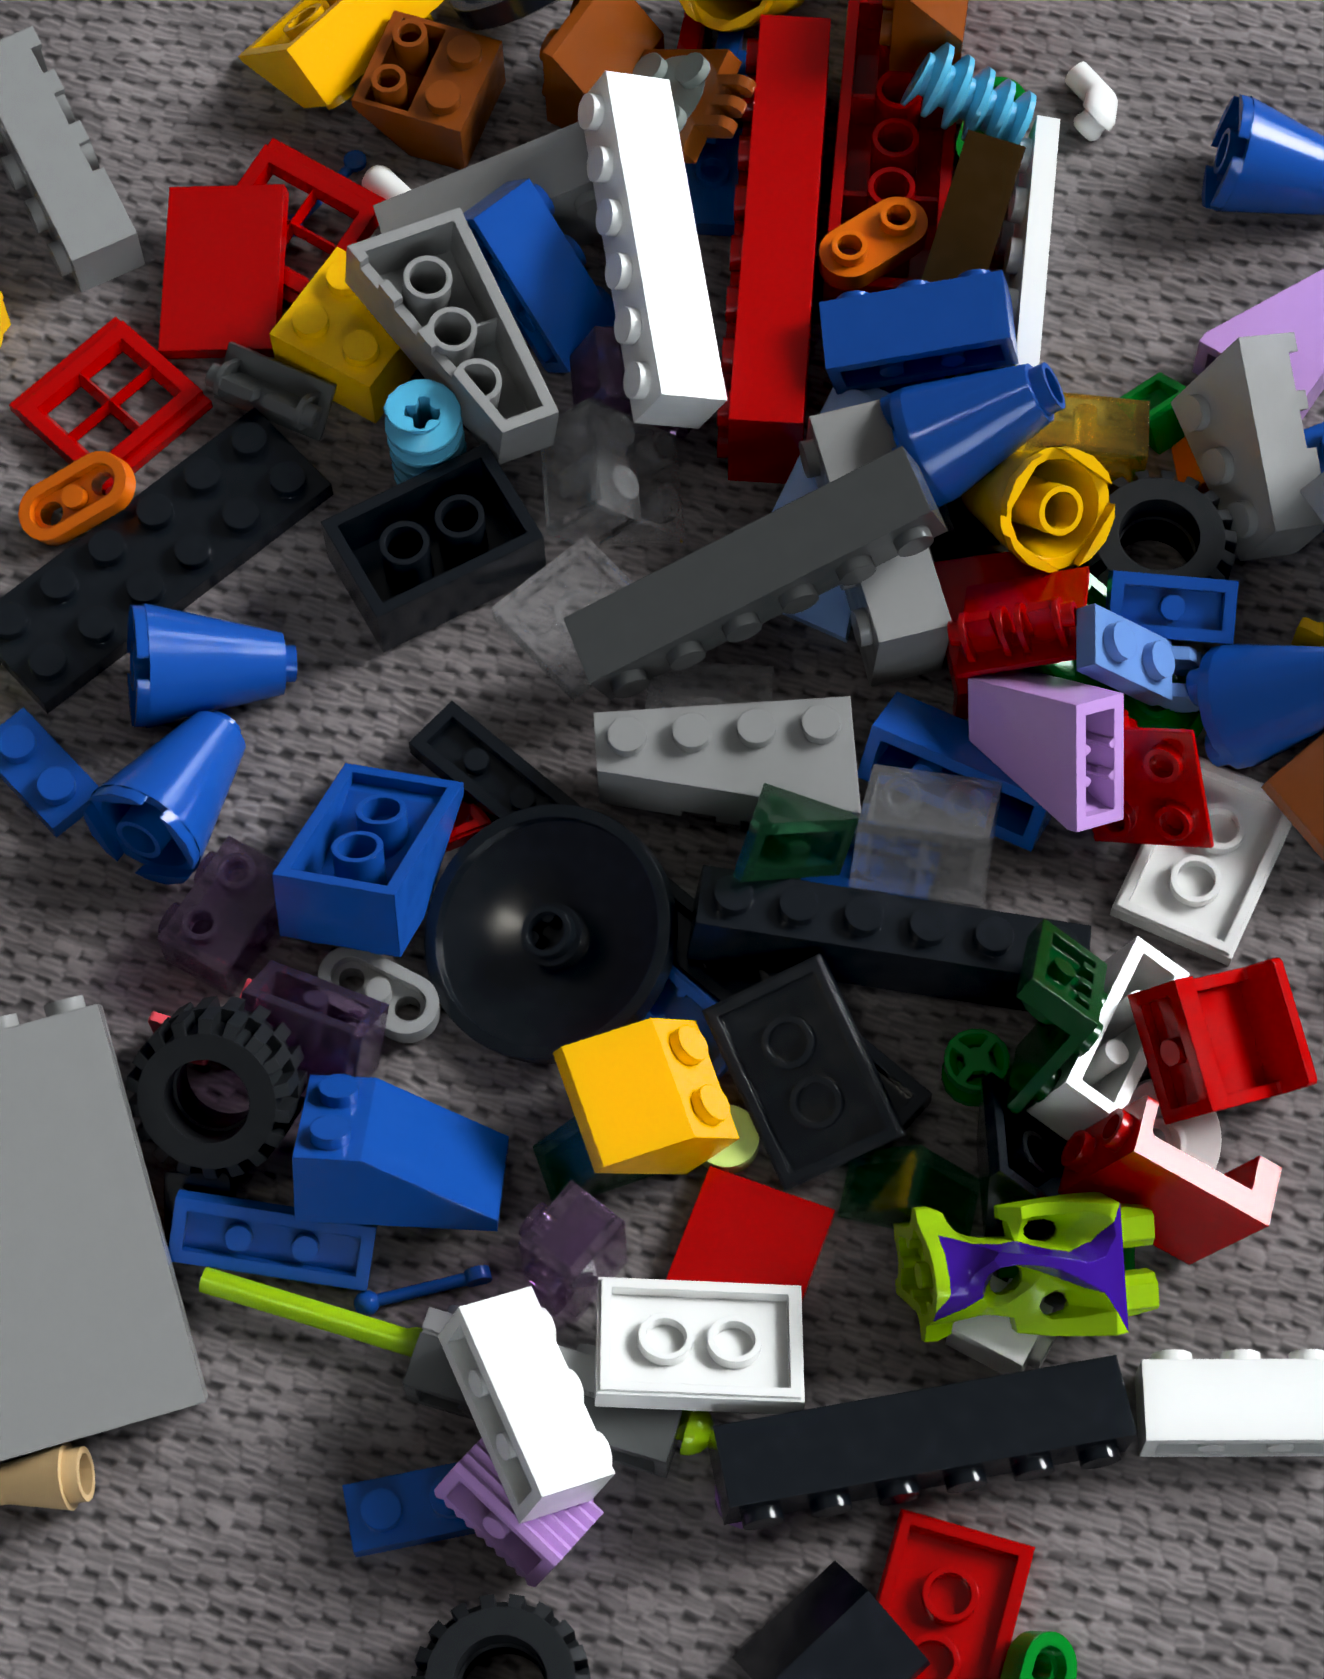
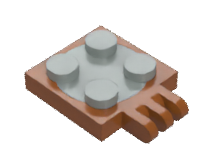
M644 49L640 60L634 67V75L670 80L684 163L696 164L707 138H733L738 124L731 118H742L747 108V103L741 98H751L757 86L751 78L737 74L742 62L729 49Z

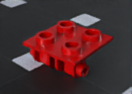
M1089 566L968 586L966 589L964 612L959 613L958 620L949 621L947 624L948 638L951 646H959L957 678L995 674L1003 671L1076 660L1077 608L1087 606Z
M1124 709V819L1092 828L1095 841L1212 848L1214 846L1193 729L1138 727L1137 721L1129 718L1128 711Z

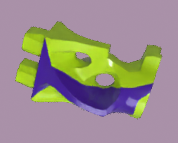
M1099 1191L1062 1194L994 1205V1217L1002 1220L1005 1237H974L960 1234L950 1227L943 1213L926 1206L913 1207L910 1222L893 1223L894 1240L898 1256V1276L895 1280L896 1294L917 1312L921 1340L923 1342L939 1341L952 1334L954 1322L982 1315L1009 1317L1011 1327L1017 1333L1043 1336H1118L1129 1332L1128 1316L1158 1309L1160 1306L1158 1281L1155 1272L1148 1268L1124 1269L1123 1248L1153 1245L1155 1239L1153 1211L1140 1204L1120 1203ZM1039 1219L1052 1221L1056 1228L1055 1232L1046 1241L1028 1239L1024 1235L1023 1230L1028 1221ZM1014 1265L1019 1268L1017 1275L1002 1291L994 1292L991 1290L990 1280L996 1270ZM1054 1291L1062 1292L1066 1299L1063 1310L1050 1314L1043 1313L1039 1307L1042 1299Z

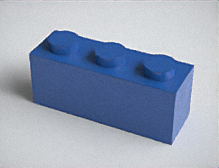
M530 178L507 181L463 214L518 328L543 368L548 373H569L615 339L613 299L602 287L595 285L584 267L587 263L584 252L572 237L564 235L552 216L555 213L554 204L545 190L538 184H533Z
M972 269L961 273L957 278L936 282L910 280L901 283L896 289L873 293L860 290L848 291L840 294L836 299L819 302L825 368L837 395L852 389L862 391L1019 364L1011 295L1003 270L991 272L986 269Z
M897 691L873 723L857 771L858 778L1030 852L1032 851L1050 822L1052 815L969 741L968 721Z

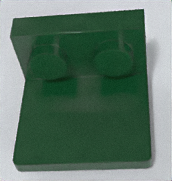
M1045 918L1027 938L1016 997L1022 1000L1025 1009L1039 1021L1018 1044L1015 1051L1005 1107L1016 1115L1031 1099L1039 1103L1049 1095L1061 1076L1062 1070L1059 1068L1073 1053L1081 1057L1094 1045L1103 1029V1024L1099 1022L1100 1012L1108 997V994L1104 991L1107 963Z

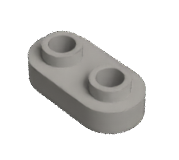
M338 947L332 950L320 964L318 982L321 994L325 1002L335 1011L400 1043L421 1041L436 1029L441 1016L440 1002L435 987L426 978L381 955L345 947ZM350 976H358L364 980L362 987L353 992L342 989V982ZM407 1004L415 1005L420 1009L418 1016L412 1020L400 1019L396 1015L397 1011Z

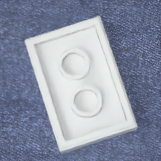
M1199 756L1214 846L1212 848L1141 844L1114 901L1110 915L1229 966L1291 830L1292 823L1261 788L1264 783L1224 766L1217 767L1211 761Z
M598 1277L596 1290L595 1407L783 1414L804 1409L801 1286Z

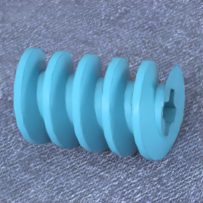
M948 42L941 45L935 52H929L912 77L900 104L906 106L917 95L923 97L920 116L926 118L935 109L941 107L944 111L940 128L947 130L958 119L964 121L961 140L965 141L969 129L975 132L981 131L985 135L1019 145L1032 121L1037 96L1028 90L1014 101L1016 83L1009 78L993 89L996 71L989 66L973 77L975 59L968 54L952 65L955 47Z
M414 379L399 385L388 395L383 407L386 415L385 433L390 449L394 480L397 485L467 452L461 406L455 394L444 384L431 379Z

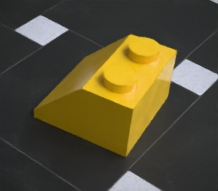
M648 1018L561 1046L553 1052L594 1173L686 1175L740 1139L730 1114L728 1099L722 1092L710 1060L707 1042L700 1033L696 1020Z

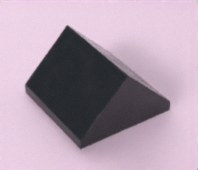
M993 1072L981 1078L977 1128V1159L984 1237H1005L1002 1220L994 1217V1205L1061 1195L1058 1191L1065 1168L1061 1164V1156L1067 1140L1026 1112L1030 1101L1017 1115L1007 1109L1005 1103L1009 1084ZM1046 1219L1028 1221L1023 1228L1024 1235L1028 1239L1039 1241L1048 1240L1056 1229L1053 1222Z
M833 1561L733 1656V1659L751 1679H915L931 1664L874 1596L836 1561Z

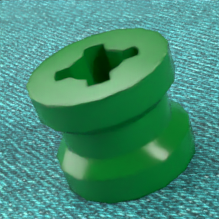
M971 1028L954 1036L945 1049L944 1063L942 1065L941 1081L947 1094L954 1101L965 1106L979 1107L981 1078L983 1077L969 1079L972 1075L983 1073L987 1075L993 1072L1006 1082L1010 1055L1005 1043L996 1034L985 1029Z

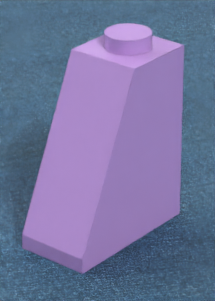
M1324 269L1207 331L1199 341L1192 372L1199 375L1238 337L1294 332L1298 351L1289 354L1295 388L1296 390L1306 391L1308 407L1310 409L1324 390ZM1309 409L1300 411L1301 419L1305 417Z
M1015 669L968 678L969 741L1067 830L1080 832L1124 819V693L1026 669Z

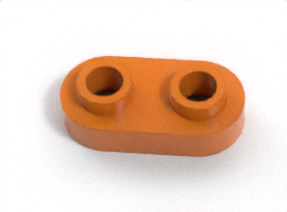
M889 197L879 201L825 235L819 247L818 268L820 275L829 285L840 290H858L869 285L916 256L923 249L928 229L926 212L917 202L905 197ZM890 221H903L905 224L895 225ZM852 248L858 251V253L846 255L841 250Z
M106 451L88 453L28 489L21 499L18 510L21 527L30 537L46 545L59 546L68 543L118 514L129 505L136 489L134 472L124 460ZM109 478H113L114 485L112 490L108 494L102 495L104 482ZM62 507L63 515L61 520L57 524L51 525L53 512Z

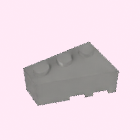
M1294 332L1238 337L1170 402L1208 489L1212 490L1220 498L1218 510L1228 509L1233 518L1231 531H1236L1237 533L1236 553L1240 561L1296 553L1324 530V523L1300 493L1303 487L1321 474L1317 448H1307L1300 411L1309 409L1306 391L1296 390L1289 356V354L1298 351Z

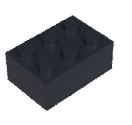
M486 443L321 521L328 559L383 653L547 573L544 536Z

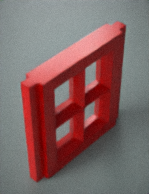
M272 138L268 145L265 144L237 184L266 185L272 175H275L307 193L308 196L291 220H287L286 245L293 235H296L330 255L336 247L346 251L348 245L370 238L379 225L373 205L386 200L275 138ZM317 200L354 219L337 245L301 226V223ZM285 266L283 302L291 306L311 279Z
M115 316L12 401L9 407L29 429L68 464L90 453L78 441L107 416L112 414L132 433L109 451V453L124 460L135 474L212 409L213 405L212 401L203 394V391L129 325L123 320L120 321ZM124 352L144 371L110 398L90 379ZM154 379L174 398L141 425L120 406L150 380ZM82 387L102 406L68 433L48 414ZM109 478L104 482L102 494L106 495L112 490L114 485L113 478Z

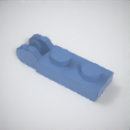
M1096 603L1077 608L1076 671L1150 706L1159 705L1165 709H1170V711H1175V713H1191L1199 710V707L1195 706L1188 696L1186 683H1172V675L1187 676L1190 670L1200 667L1204 654L1197 652L1196 649L1190 646H1172V641Z

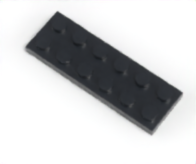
M254 407L134 497L124 510L94 527L0 598V663L48 714L127 653L129 605H142V603L179 611L184 610L334 495L332 484Z

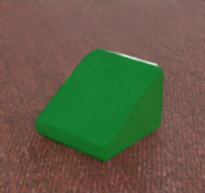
M1161 372L1114 402L1116 409L1159 455L1185 437L1170 402L1187 386Z

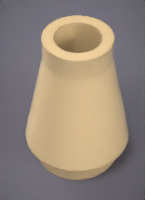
M66 1442L0 1464V1506L19 1505L73 1511L79 1503L89 1502L93 1498L95 1470L92 1456L85 1446L73 1447L70 1442Z

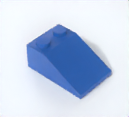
M345 763L272 873L280 936L306 940L316 944H328L362 950L378 955L401 957L424 919L464 795V783Z
M347 1074L310 1075L292 1156L295 1221L498 1231L509 1136L378 1078L353 1077Z

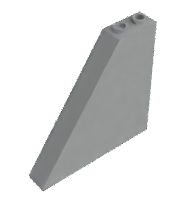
M83 995L45 1004L43 1007L46 1018L24 1024H19L17 1013L0 1016V1461L202 1404L208 1398L103 1006L98 1003L86 1006Z

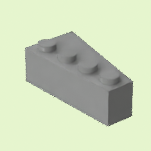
M33 26L0 39V145L2 144L7 153L6 156L0 159L14 190L25 187L30 198L23 202L37 233L49 231L53 242L47 244V248L61 277L71 273L82 293L146 265L138 234L105 168L99 169V162L81 121H75L65 96V89L55 69L47 70L42 53V44Z
M579 122L373 205L381 234L458 207L464 213L507 181L530 178L531 182L541 186L552 200L555 207V213L552 216L564 235L572 237L579 246L603 241L602 235L598 233L596 228L597 204L593 182L589 180L587 175L588 151L585 133L580 127Z
M460 207L347 246L345 274L347 285L425 379L442 383L455 394L461 406V417L464 426L480 445L484 443L488 445L499 465L554 445L559 410Z
M880 399L809 416L807 438L799 442L800 458L807 478L815 477L818 488L891 452L892 448L896 447L891 427L883 415ZM929 547L916 555L909 557H900L898 555L876 566L875 573L860 583L849 586L839 585L846 594L854 636L860 648L870 687L942 669L949 642L947 624L952 620Z
M851 696L593 712L600 803L681 816L685 811L715 816L716 822L740 825L741 821L778 826L779 832L805 836V831L836 836V841L859 845L861 805Z

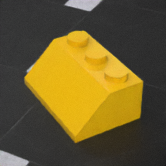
M301 0L238 57L245 65L304 109L326 106L330 110L344 103L355 92L352 84L365 73L394 10L433 21L434 18L430 13L444 0Z

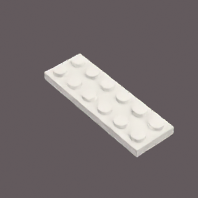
M1037 115L1029 137H1023L1019 144L1025 146L1026 149L1008 205V219L1003 221L995 247V255L1004 256L1003 272L1011 295L1019 364L997 367L994 370L1027 363L1034 367L1040 363L1060 119ZM1027 443L1020 447L1016 452L1023 451Z

